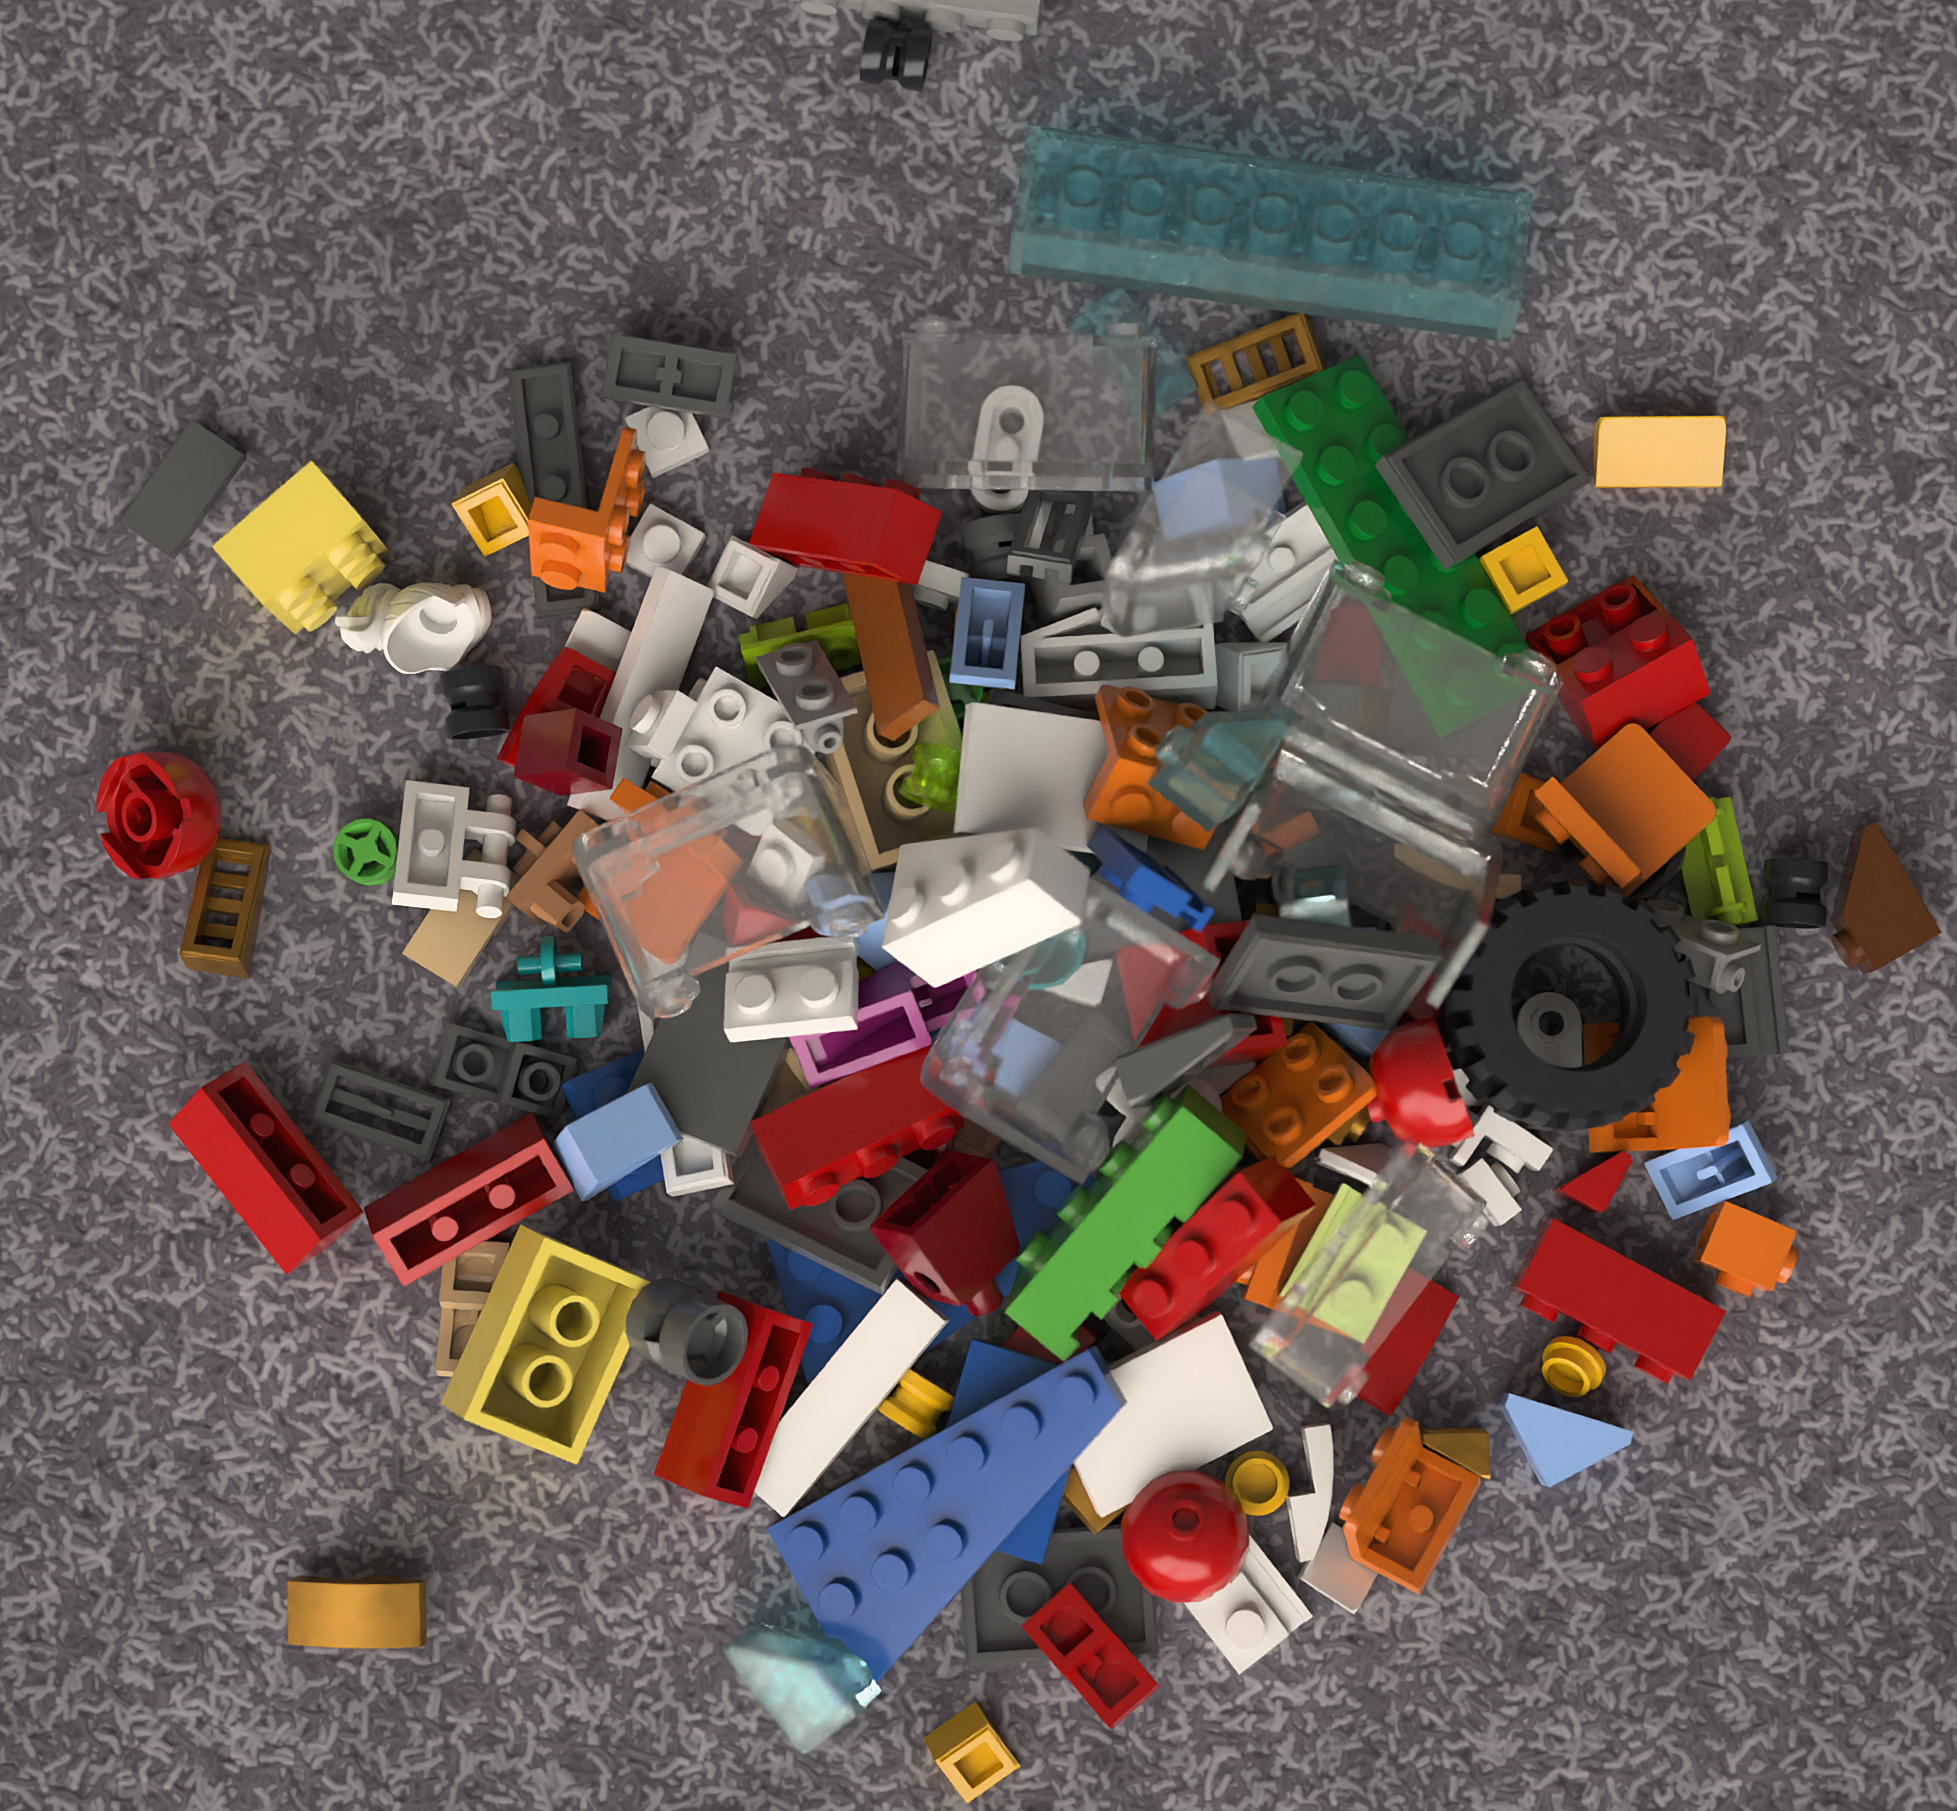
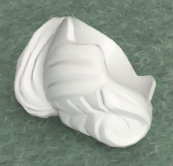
M422 582L400 590L392 584L377 583L374 586L370 585L363 591L362 596L355 599L347 616H336L335 625L340 627L341 638L356 651H364L366 654L371 653L375 648L379 651L383 649L386 659L397 671L404 674H416L427 670L450 671L458 667L470 649L475 647L485 636L491 624L492 614L486 592L479 588H471L468 584H459L452 587L450 584Z

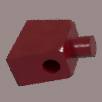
M950 1150L872 1222L869 1227L917 1293L924 1298L955 1306L965 1304L970 1315L983 1316L993 1312L1002 1304L1004 1296L995 1276L1018 1255L1020 1242L994 1160Z

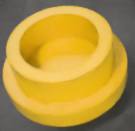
M1569 1336L1556 1337L1548 1343L1543 1351L1542 1375L1547 1384L1562 1395L1568 1397L1584 1396L1588 1391L1596 1389L1605 1377L1606 1367L1602 1357L1589 1342L1583 1339Z
M1259 1450L1245 1452L1236 1457L1226 1471L1224 1483L1238 1496L1245 1513L1248 1515L1262 1516L1272 1513L1283 1504L1288 1495V1472L1283 1463L1268 1452Z

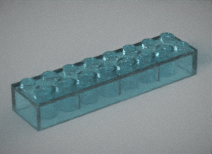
M1028 124L1011 230L1008 273L1510 342L1523 298L1533 194Z

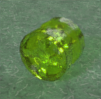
M916 742L911 755L915 766L912 775L903 779L899 793L919 805L945 813L956 814L961 753L932 743Z

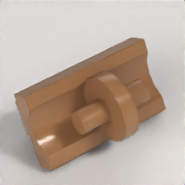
M580 809L563 829L552 820L537 839L523 828L516 834L515 839L528 850L512 868L522 878L505 898L538 925L544 921L566 933L583 916L586 908L583 903L568 892L569 889L584 872L603 887L611 883L625 866V861L612 844L609 843L613 837Z

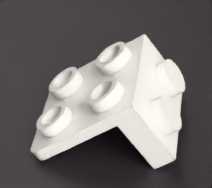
M715 667L708 681L702 677L699 678L690 691L688 697L696 701L698 705L669 758H652L650 765L655 767L656 770L651 778L658 786L679 798L682 795L746 833L758 838L764 837L769 832L772 824L777 820L816 751L809 747L805 739L804 729L795 731L779 702L720 668Z

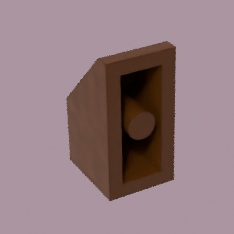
M1876 821L1853 833L1831 916V922L1837 933L1831 935V941L1845 965L1850 969L1858 966L1861 973L1865 975L1882 968L1942 932Z

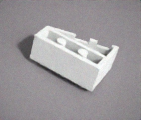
M1208 564L1190 570L1188 576L1153 589V586H1149L1133 592V597L1100 610H1097L1095 607L1020 636L1024 696L1099 715L1095 696L1101 685H1111L1118 688L1130 686L1146 692L1151 697L1179 705L1181 703H1192L1203 709H1215L1218 682Z
M1037 827L900 845L891 899L887 908V921L882 948L936 988L1082 923L1090 870Z

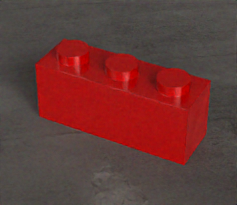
M802 468L799 476L780 473L772 474L749 544L799 567L918 585L942 512L919 500L921 490L898 480L885 478L882 487H879L877 483L850 473H843L841 480L838 481L833 476L821 471Z
M930 1045L847 1075L751 1121L757 1147L790 1210L803 1204L815 1206L824 1203L839 1191L840 1186L861 1176L865 1178L880 1176L892 1169L899 1158L920 1148L923 1150L938 1148L949 1142L955 1136L957 1130L965 1127L961 1102Z
M246 1061L202 1086L168 1123L286 1275L327 1249L364 1213Z
M533 1112L363 1208L374 1240L404 1287L574 1191L552 1150L550 1141Z
M1275 1154L1238 1172L1167 1240L1160 1253L1147 1268H1138L1130 1275L1119 1295L1157 1341L1194 1321L1317 1205L1289 1170L1277 1163Z
M1556 1219L1545 1220L1511 1285V1288L1524 1294L1519 1304L1521 1307L1554 1323L1560 1313L1581 1325L1576 1335L1577 1337L1610 1354L1616 1344L1638 1355L1634 1364L1636 1369L1667 1385L1673 1375L1680 1379H1692L1726 1313L1724 1309Z
M718 1291L717 1299L736 1307L745 1317L748 1328L747 1348L742 1361L734 1372L720 1383L704 1386L687 1379L654 1475L703 1497L748 1509L813 1324L771 1307Z

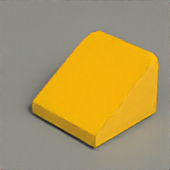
M514 463L466 486L451 503L484 557L529 535L528 518L532 507L521 474Z
M977 1702L972 1703L924 1737V1741L935 1762L966 1803H969L1020 1767L1018 1761Z

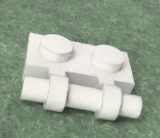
M406 780L392 904L456 911L459 889L473 890L478 895L476 907L478 915L485 918L501 916L503 897L507 896L511 891L512 873L506 867L508 847L515 843L517 828L516 821L511 817L512 799L506 795L495 794L488 797L486 812L467 810L469 787ZM464 839L478 840L483 845L481 862L462 860Z

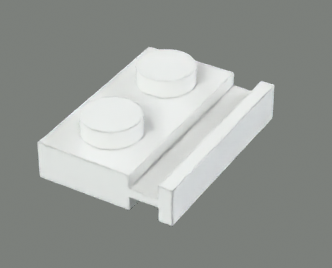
M1305 500L1209 567L1210 573L1241 620L1246 623L1257 642H1269L1316 609L1319 604H1323L1331 596L1336 595L1352 583Z
M849 934L727 948L729 973H726L724 1031L730 1042L858 1029L859 972L857 969V956H859V945L854 935Z
M1250 1534L1249 1551L1242 1570L1231 1584L1229 1582L1224 1589L1213 1593L1212 1597L1201 1602H1183L1238 1674H1241L1283 1641L1298 1626L1313 1617Z

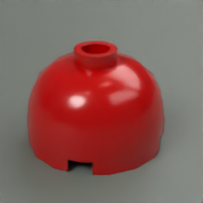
M141 751L114 760L102 776L96 805L97 812L107 811L109 832L100 833L103 846L115 866L131 878L162 879L183 873L198 866L216 845L221 829V803L217 789L206 770L191 759L178 753Z
M1432 1014L1408 1022L1390 1031L1375 1046L1369 1060L1370 1076L1373 1078L1377 1090L1375 1098L1366 1104L1373 1124L1386 1120L1388 1127L1397 1139L1414 1147L1435 1148L1474 1137L1475 1134L1463 1098H1461L1455 1075Z
M1197 1469L1172 1471L1152 1480L1127 1505L1121 1521L1122 1555L1132 1574L1150 1594L1174 1603L1201 1602L1212 1597L1213 1593L1224 1589L1229 1582L1231 1584L1240 1574L1249 1551L1248 1518L1238 1496L1218 1477Z

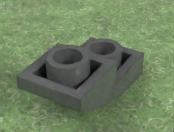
M446 1023L429 1084L560 1120L566 1101L562 1085L572 1079L577 1059L521 1042H508L507 1039Z

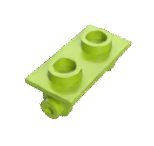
M844 602L839 606L805 613L809 628L806 631L797 632L793 617L764 624L749 625L750 632L738 634L751 687L759 689L770 686L756 662V657L777 651L781 647L792 643H805L816 639L833 669L837 671L862 664L848 602Z
M1711 797L1709 799L1716 808L1715 819L1687 844L1685 859L1681 867L1691 917L1701 921H1723L1734 926L1759 921L1731 797L1721 799Z

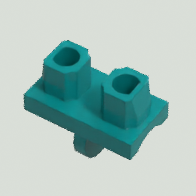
M542 936L540 955L517 957L519 975L542 974V978L499 980L496 982V989L491 990L492 1011L501 1010L502 1022L508 1042L542 1039L544 1035L542 1008L565 1006L567 1037H599L603 1031L606 1011L605 1004H608L612 996V975L560 977V973L583 971L582 953L558 954L556 936Z

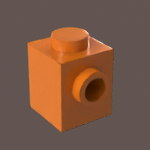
M1722 1201L1713 1205L1691 1261L1717 1271L1715 1284L1750 1298L1754 1288L1761 1291H1773L1777 1281L1782 1284L1786 1283L1794 1269L1799 1254V1248L1792 1246L1797 1231L1728 1201Z

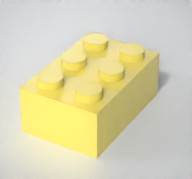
M312 460L211 546L261 604L294 634L303 627L311 632L324 624L337 610V606L333 601L352 585L356 590H360L374 581L385 568V564L381 560L390 553L379 537Z
M520 1224L441 1404L464 1420L577 1465L630 1347L625 1328L626 1316L631 1303L641 1289L651 1283V1281L632 1271Z

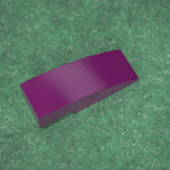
M897 961L859 981L858 1029L789 1036L812 1089L933 1044L930 1035L931 1031L990 1010V1006L977 969L934 988L901 961Z

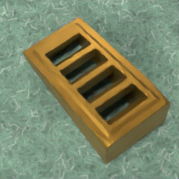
M1303 311L1185 357L1207 417L1218 414L1222 410L1258 400L1266 394L1328 369L1311 318ZM1293 334L1304 361L1303 365L1293 368L1283 338ZM1267 343L1271 346L1280 374L1270 378L1259 350V346ZM1244 351L1256 382L1247 387L1244 386L1234 355ZM1219 360L1222 362L1232 390L1231 393L1220 396L1210 367V363Z
M218 838L216 845L200 863L179 956L187 969L245 979L249 978L271 853L269 845ZM218 861L250 866L249 875L247 877L216 872ZM219 887L244 891L243 900L213 897V888ZM209 912L239 917L237 926L208 923ZM205 938L231 942L232 948L227 949L204 945Z

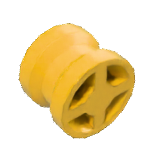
M910 1368L899 1381V1385L893 1395L887 1396L877 1410L925 1440L938 1432L936 1422L942 1412L952 1410L955 1396Z

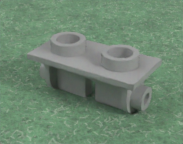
M817 640L788 644L777 651L757 656L756 662L795 731L804 729L805 739L809 747L814 751L825 754L837 751L844 737L842 717L857 713V707Z
M1652 898L1646 901V903L1657 910L1652 920L1660 928L1671 925L1681 939L1673 947L1679 960L1681 953L1686 955V959H1691L1696 977L1688 979L1689 981L1719 994L1727 990L1736 992L1741 987L1745 977V970L1738 966L1740 957L1760 951L1761 944L1739 936V929L1732 924L1718 920L1701 921L1684 914L1685 908L1674 901L1660 898Z

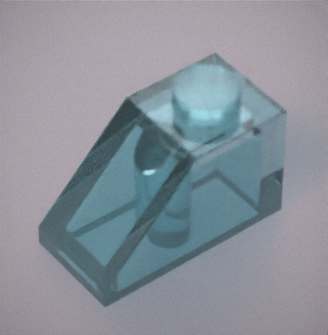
M1288 707L1213 712L1205 714L1187 729L1178 724L1164 737L1157 747L1154 756L1161 760L1147 783L1209 832L1241 808L1298 715Z
M1347 863L1282 871L1280 893L1281 918L1355 927Z
M757 1622L723 1651L726 1658L803 1756L857 1716L881 1692V1689L872 1679V1674L867 1664L859 1656L853 1654L841 1639Z

